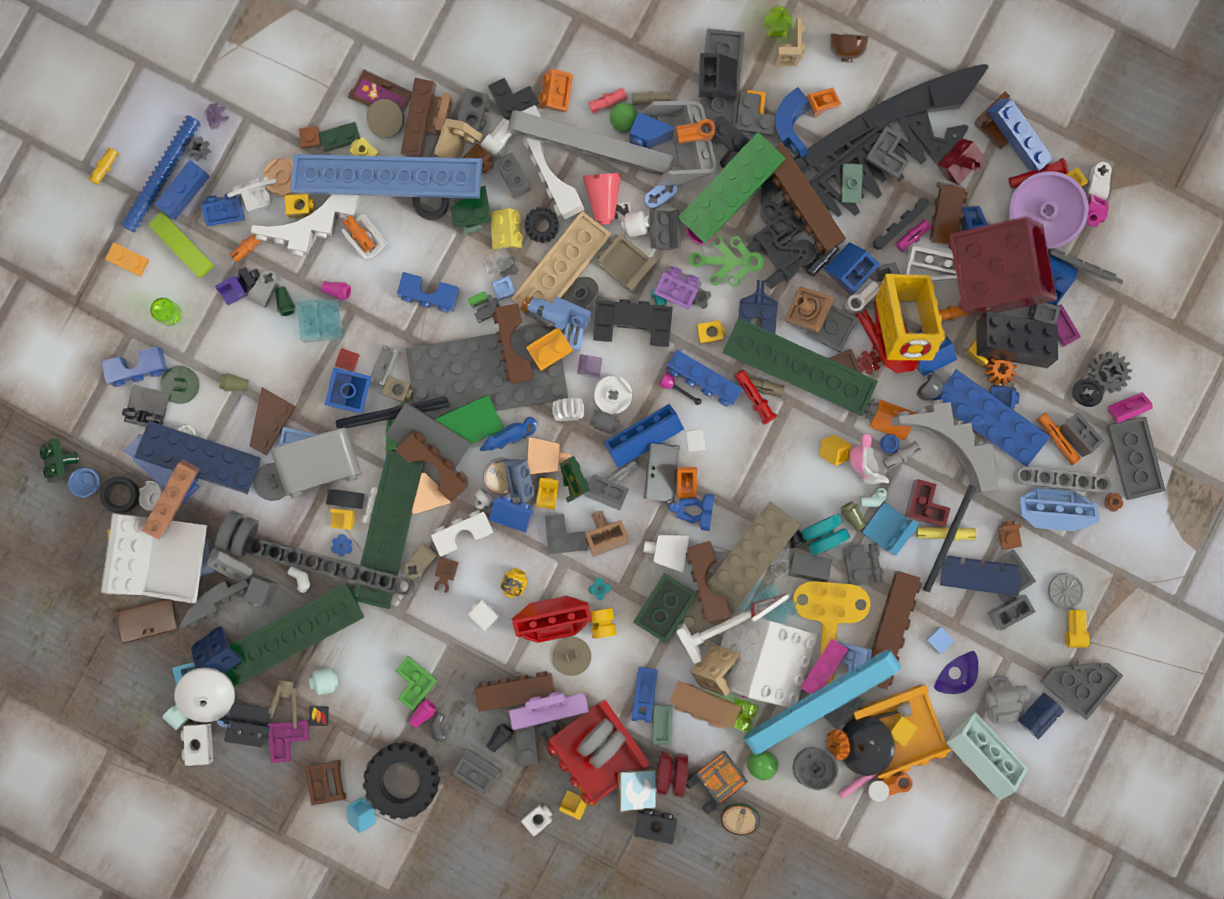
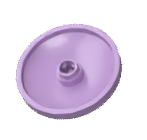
M1041 172L1027 178L1014 192L1009 208L1010 220L1028 216L1044 225L1048 249L1061 247L1074 240L1084 228L1088 218V200L1083 188L1070 176L1059 172Z

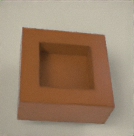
M318 126L299 128L302 149L321 146Z

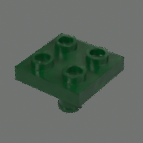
M59 438L50 439L41 445L40 457L44 459L45 464L43 474L47 478L48 483L56 482L66 476L64 465L77 464L79 462L76 451L62 454Z

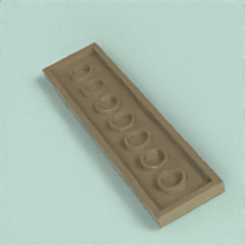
M771 501L707 582L713 594L728 599L732 614L801 526V524ZM697 596L679 622V624L682 622L686 624L691 635L697 632L701 633L726 621L723 620L710 624L707 620H704L701 612L704 606L702 601L699 602ZM715 635L704 640L702 644L707 647Z

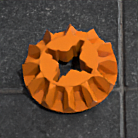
M833 729L830 733H827L828 739L825 741L828 746L826 749H829V753L836 760H844L847 758L850 749L848 738L842 730Z

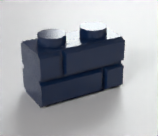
M1043 692L1020 717L1018 722L1027 732L1039 740L1057 718L1063 714L1064 710L1054 699Z

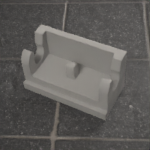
M383 345L371 373V382L384 387L388 376H392L401 354L399 350Z

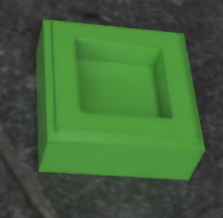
M485 291L468 298L471 308L486 303L489 300Z

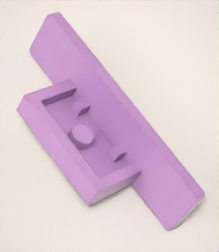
M555 692L549 694V697L531 698L529 699L530 702H525L526 707L510 710L509 714L512 728L517 730L588 713L589 710L584 693L565 697L564 694Z

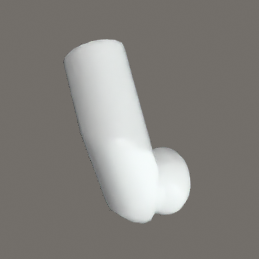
M291 566L287 574L296 578L297 590L305 593L310 587L308 574Z

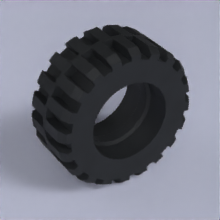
M395 742L379 750L368 762L367 769L363 775V790H366L367 794L365 797L367 801H371V807L374 810L378 809L380 815H388L390 819L394 820L396 818L405 820L408 817L419 815L433 801L440 783V777H438L439 768L435 765L433 756L430 757L425 748L421 749L415 743ZM398 762H405L413 766L420 778V784L416 793L404 799L391 795L387 791L383 780L388 767Z

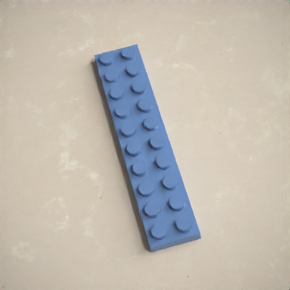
M294 154L290 191L295 194L479 199L482 160L475 158Z

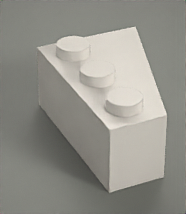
M917 246L909 247L903 274L930 275L931 281L957 279L953 254Z

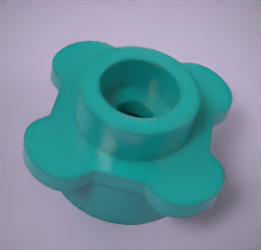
M600 577L596 578L595 583L588 588V592L594 594L597 600H603L604 595L611 591V586L605 584Z

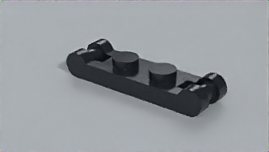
M924 197L920 198L911 212L907 210L900 216L902 220L897 225L895 222L886 229L888 233L885 236L880 235L874 240V249L881 250L929 206V200Z

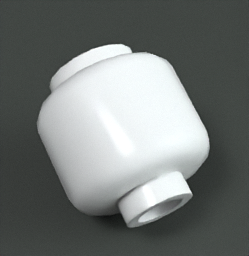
M643 211L626 213L624 219L621 220L623 232L627 233L629 237L645 235L648 227H650L649 216H646Z

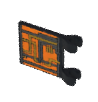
M723 751L686 780V787L690 789L697 782L701 783L712 798L711 801L702 807L705 813L710 814L717 806L748 783V781L728 754Z

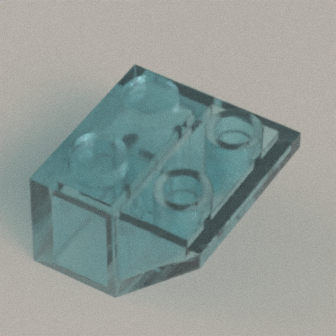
M338 300L297 302L301 341L310 343L343 338Z

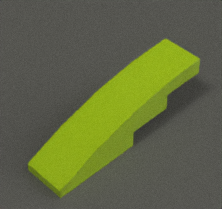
M162 211L148 224L200 279L214 267L210 260Z

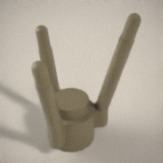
M279 680L276 693L268 711L270 714L269 719L273 718L280 697L289 698V695H291L293 728L295 729L297 728V689L293 688L294 683Z

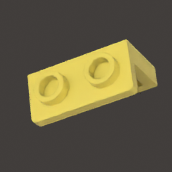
M507 208L490 212L492 249L522 248L521 217L519 211Z

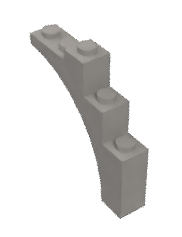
M943 400L931 401L932 405L925 406L924 410L915 411V414L909 415V411L897 413V417L891 418L892 426L919 428L945 442L963 464L970 484L976 487L974 493L999 490L992 444L985 445L984 441L974 442L972 424H964V421H953L951 402L943 403Z

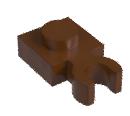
M442 557L439 558L435 576L440 577V579L435 583L434 590H438V586L444 584V593L449 591L448 580L454 581L459 562Z

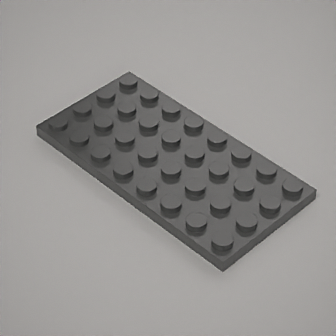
M544 325L513 331L511 336L512 349L520 358L530 360L534 380L511 384L510 380L506 381L504 370L508 368L507 363L502 362L500 351L504 349L503 344L498 343L497 333L405 348L414 403L447 397L448 407L424 412L430 417L436 418L489 394L496 411L568 398L562 359L540 371L526 349L527 346L550 333L556 327Z

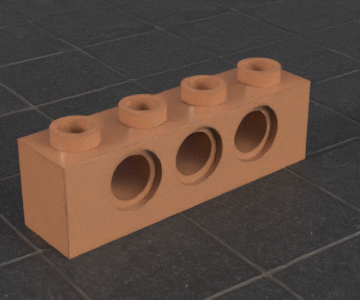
M181 460L178 463L141 531L158 540L164 536L200 468L185 460Z

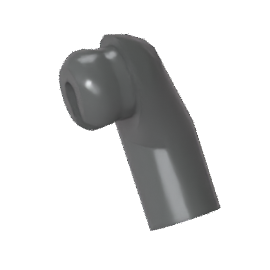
M439 712L436 713L430 725V731L435 741L443 742L446 739V733L442 731L441 724L445 715Z

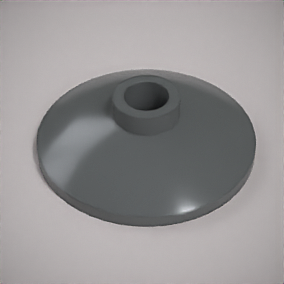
M591 277L576 279L564 294V300L584 309L589 307L598 295L597 282Z

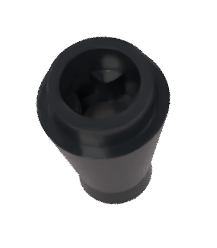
M504 723L500 726L497 725L486 745L487 748L495 753L501 746L512 739L513 730Z

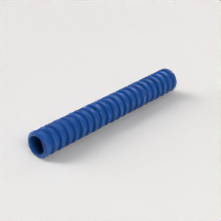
M189 115L185 116L186 120L182 121L183 125L179 126L180 130L176 131L177 135L173 136L174 140L170 141L171 145L167 146L168 150L163 152L165 155L160 157L161 161L157 162L158 166L154 167L155 171L151 172L152 176L148 177L149 181L145 182L146 186L142 187L143 191L139 192L140 196L136 197L137 200L133 202V207L130 206V212L127 211L126 213L128 214L127 217L124 216L123 218L124 222L120 223L124 228L131 232L137 231L135 229L140 226L139 222L143 221L142 217L146 216L145 212L149 211L148 207L152 206L151 202L155 201L154 197L158 196L157 193L164 186V181L167 182L166 178L167 176L170 177V171L173 172V166L176 167V161L179 162V156L182 157V151L185 152L186 145H188L189 141L191 142V137L195 136L194 132L198 131L197 127L201 126L200 122Z

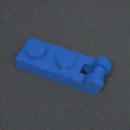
M638 667L631 721L644 720L645 723H651L658 669ZM639 707H646V713L639 712Z

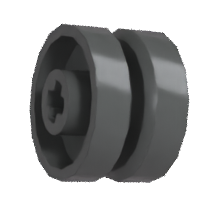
M231 510L219 529L215 541V549L224 553L231 549V556L243 559L248 553V542L256 537L259 521L251 517L243 520V514Z

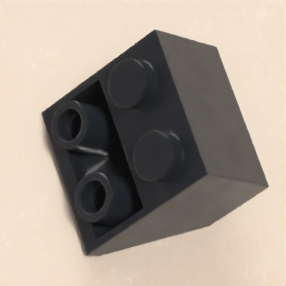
M700 53L698 97L736 98L737 60L718 53Z

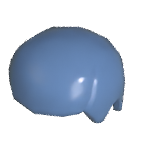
M87 467L75 470L70 475L68 481L69 490L75 496L82 498L94 494L100 486L99 474L94 469Z

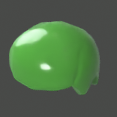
M619 103L610 112V123L615 130L621 132L630 131L638 113L631 104Z
M763 751L760 754L754 755L752 752L748 757L747 768L749 773L755 778L764 781L771 779L777 773L779 764L772 753Z

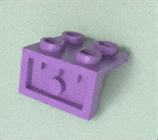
M668 266L654 294L689 310L702 282L695 275L689 274L688 276L682 273V270L676 266Z

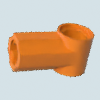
M709 119L676 126L679 144L698 140L709 141L713 138L715 125ZM703 127H709L711 131L709 133H703L701 129Z
M897 772L889 779L878 780L888 786V796L900 792H908L913 786V782L906 772ZM907 778V784L899 786V779Z

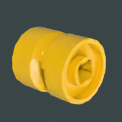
M613 608L590 611L592 618L590 623L593 624L591 627L592 639L617 635L616 624L612 623L614 619Z

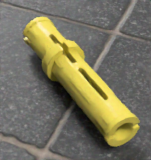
M918 526L916 536L917 538L945 539L950 527ZM958 528L953 541L976 540V528Z

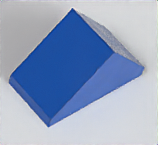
M980 206L962 207L961 211H964L962 220L963 231L988 225Z

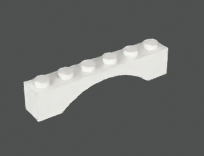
M535 105L522 111L541 117ZM527 137L523 138L526 149L530 148L533 153L530 157L534 166L539 165L541 171L538 174L542 183L546 181L548 184L546 191L549 198H554L556 204L553 206L558 216L562 214L565 220L584 211L585 209L575 188L562 182L549 169L544 158L543 142Z

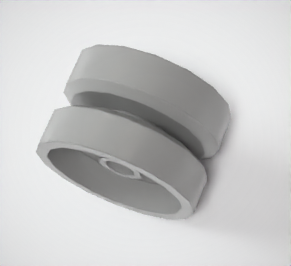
M607 718L602 720L577 747V751L583 757L588 756L594 751L589 763L596 769L608 761L626 739L619 730L610 734L613 724Z

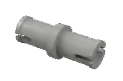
M913 441L903 449L899 448L896 450L895 454L882 460L887 470L890 471L898 464L907 462L908 458L922 450L919 444Z

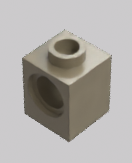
M388 376L381 394L405 403L406 400H410L413 390L411 389V384ZM401 385L403 387L402 394L395 395L394 388Z

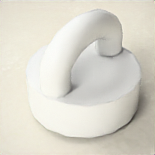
M479 489L475 494L477 497L475 499V507L477 509H483L485 506L489 507L494 502L492 496L483 489Z

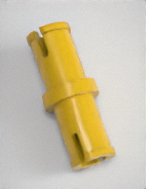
M108 147L102 159L97 161V166L88 179L99 186L105 174L110 172V167L117 156H119V153Z

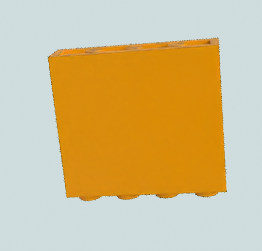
M923 683L861 706L852 714L853 718L857 720L865 716L873 717L897 710L898 705L907 700L910 704L913 715L904 718L917 726V730L905 747L894 740L895 754L889 767L876 775L878 779H889L893 777V773L898 771L900 773L911 770V766L917 764L918 766L926 765L930 759L935 757L936 759L946 757L948 752H951V748L946 744L927 694L929 692L928 688ZM897 713L878 720L889 728L899 714Z

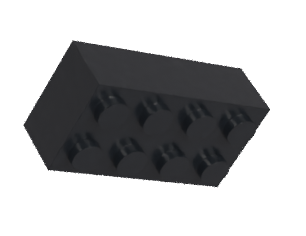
M986 311L976 321V356L1048 368L1058 360V325Z

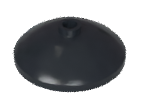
M865 716L857 720L852 719L842 728L850 746L847 758L842 761L851 771L859 775L872 776L881 773L891 764L895 754V742L891 731L883 722L876 718ZM860 744L864 745V751L860 750Z

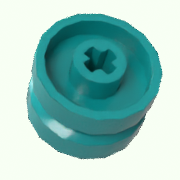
M839 513L800 531L804 540H811L817 537V540L808 546L812 556L823 551H829L851 538L845 528L837 531L833 530L843 523Z

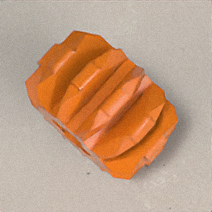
M988 359L989 363L984 365V367L989 370L985 371L984 375L990 374L989 382L994 380L995 386L999 385V383L1005 386L1007 382H1013L1011 376H1017V373L1013 371V369L1017 368V365H1012V362ZM1003 367L1004 372H998L997 368Z

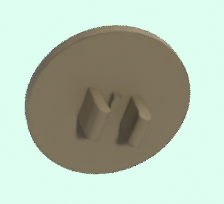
M568 637L556 645L553 651V661L561 673L569 676L579 675L590 665L591 651L587 643L582 639Z

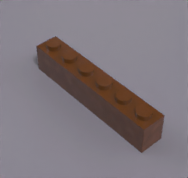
M781 143L775 148L786 160L772 174V182L776 188L780 187L783 192V199L787 204L790 203L792 205L795 217L798 220L801 219L805 232L813 237L815 247L825 255L842 244L846 237L784 144Z
M901 571L894 572L871 648V659L886 650H890L899 662L898 651L899 648L902 649L904 646L905 638H903L905 630L909 629L911 622L908 618L910 612H913L915 609V595L920 592L922 586L920 577ZM894 675L876 686L887 689L888 686L892 685Z

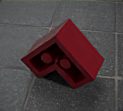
M916 479L913 481L904 517L939 527H946L951 508L932 503L937 484Z

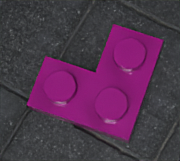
M308 720L297 721V728L295 729L293 728V721L268 724L270 727L271 763L292 761L290 742L310 740Z

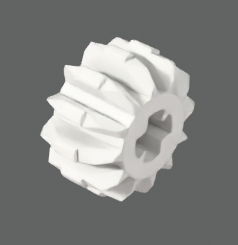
M564 398L553 402L552 413L554 420L567 422L584 417L582 399Z

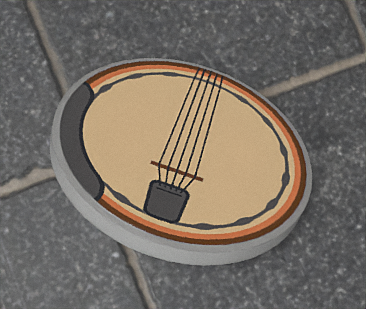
M496 458L489 462L484 469V486L495 495H504L510 492L504 462L509 458Z

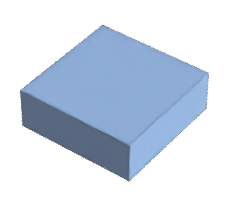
M509 276L492 282L498 301L511 297L516 293Z
M939 627L926 639L939 654H942L954 642L942 627Z

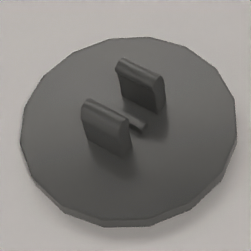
M275 463L265 464L260 467L253 480L254 489L257 494L269 501H276L285 497L286 493Z

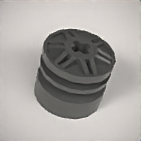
M815 747L801 750L794 758L792 766L793 774L800 784L818 791L833 785L839 770L837 761L831 753ZM813 763L814 765L818 766V768L814 770V773L809 769L811 766H813Z

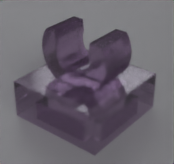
M217 103L209 104L205 110L210 129L218 128L221 123H225L229 119L228 116H221L220 113H223L226 108H218Z

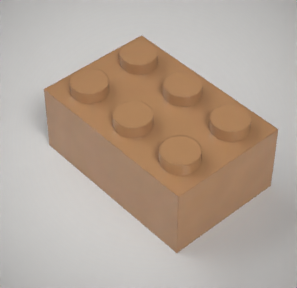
M677 681L669 703L675 705V710L691 714V717L706 721L709 725L724 730L726 727L733 728L742 707L695 685Z

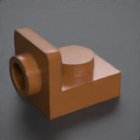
M1009 521L1003 522V526L998 527L1001 550L1022 547L1019 531L1021 524Z

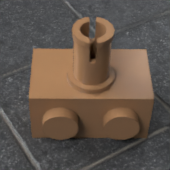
M598 511L599 518L596 512L591 515L597 529L585 533L593 557L629 544L628 535L622 520L608 525L603 511Z

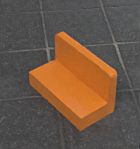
M880 399L877 412L870 423V427L906 440L912 427L892 426L891 418L897 417V413L909 411V415L915 414V412Z

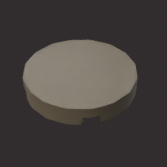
M381 99L375 101L367 111L368 127L379 137H392L398 134L404 125V113L399 104L393 100Z

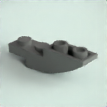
M245 579L231 586L229 581H223L207 591L189 609L180 624L181 627L191 629L200 625L199 621L204 618L210 620L218 616L216 612L221 610L219 602L223 605L232 600L231 596L245 594L250 584V579Z

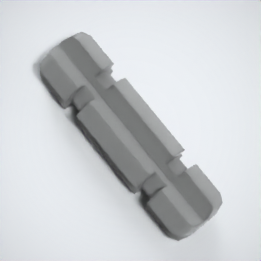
M631 460L626 466H622L613 472L612 476H608L605 479L614 483L616 481L619 482L628 476L629 472L638 469V465L634 460Z

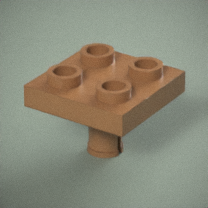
M800 286L784 320L789 324L819 333L835 299L831 295Z

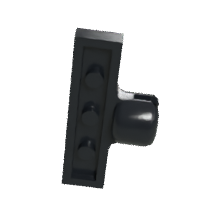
M720 116L714 123V137L727 147L726 154L720 160V166L724 169L750 139L723 116Z

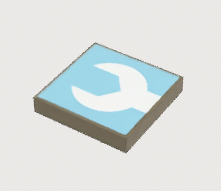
M655 768L618 771V811L656 808Z

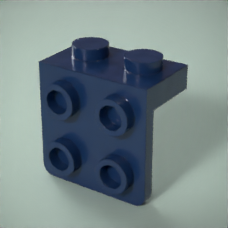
M222 626L210 631L208 635L195 642L191 647L195 669L211 668L224 674L242 661L241 656L228 646L225 630Z

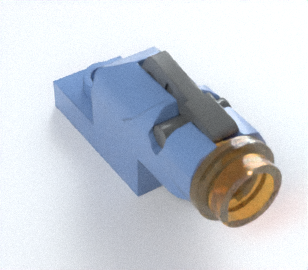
M526 296L521 305V310L528 317L541 322L547 327L554 326L561 330L564 329L568 322L586 329L591 315V311L559 297H556L553 303H549L540 298Z

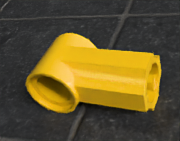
M1068 610V630L1065 635L1068 648L1089 647L1090 638L1086 630V610Z

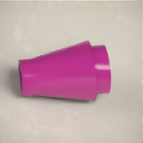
M324 281L321 291L343 301L344 299H349L351 285H348L346 282Z
M428 699L421 701L409 719L410 724L418 728L419 725L435 715L436 706Z

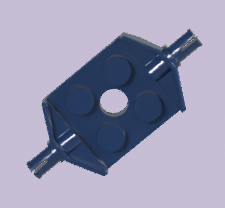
M757 280L756 292L740 299L738 318L750 323L754 318H758L762 322L761 328L775 334L778 302L764 294L765 281H761L760 288V280Z

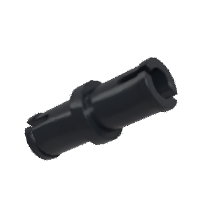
M835 247L825 255L823 252L818 253L816 259L806 267V272L815 277L824 266L829 264V260L840 250L839 247Z

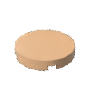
M278 158L268 163L264 169L263 178L268 177L269 180H276V183L266 186L270 192L283 197L293 194L290 191L293 161L286 158Z

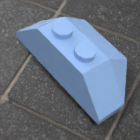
M1035 488L1019 499L1021 516L1035 528L1076 531L1098 523L1100 520L1098 504L1090 502L1075 491Z

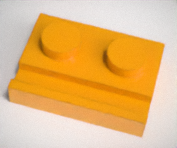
M558 328L526 347L540 371L573 352L572 347Z

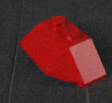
M568 595L529 603L512 618L516 637H523L536 643L576 635L587 623L592 621L588 602Z

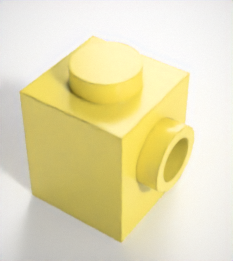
M363 137L356 139L350 146L351 149L349 151L353 156H381Z

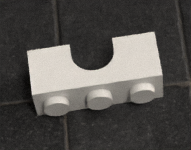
M477 510L470 513V518L464 521L462 518L451 522L453 526L448 528L442 526L435 529V534L431 535L440 557L460 549L457 544V535L463 530L470 531L476 541L493 534L494 530L486 513Z

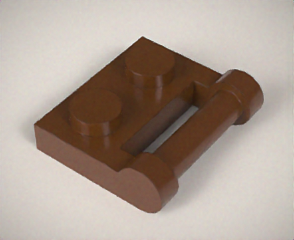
M340 760L305 767L311 806L347 799L342 785L339 767L341 766ZM329 768H332L336 790L335 795H331L329 781L326 770Z

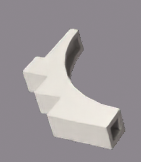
M331 195L319 209L297 222L270 227L252 225L251 233L255 236V239L260 241L271 239L279 245H286L288 243L287 248L292 252V255L303 257V254H309L313 233L319 238L326 239L327 236L332 237L336 215H339V218L347 220V217L350 215L355 219L360 195Z

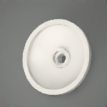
M198 668L186 673L176 685L174 698L180 712L189 719L198 722H212L222 718L230 711L235 699V690L230 679L222 672L211 668Z

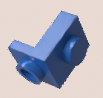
M991 385L990 393L1011 409H1015V404L1019 403V392H1016V388Z

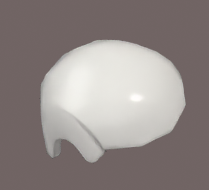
M146 481V485L139 489L140 506L145 510L152 511L164 488L155 481Z

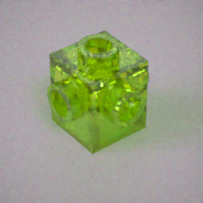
M783 6L770 8L769 14L765 15V26H768L767 36H787L788 27H792V16H789V9H785Z

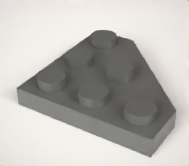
M1109 663L1052 667L1040 682L1083 719L1088 720L1124 675Z

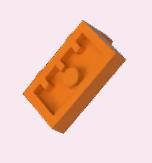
M551 69L543 75V90L539 96L540 109L550 108L564 113L568 111L573 74Z

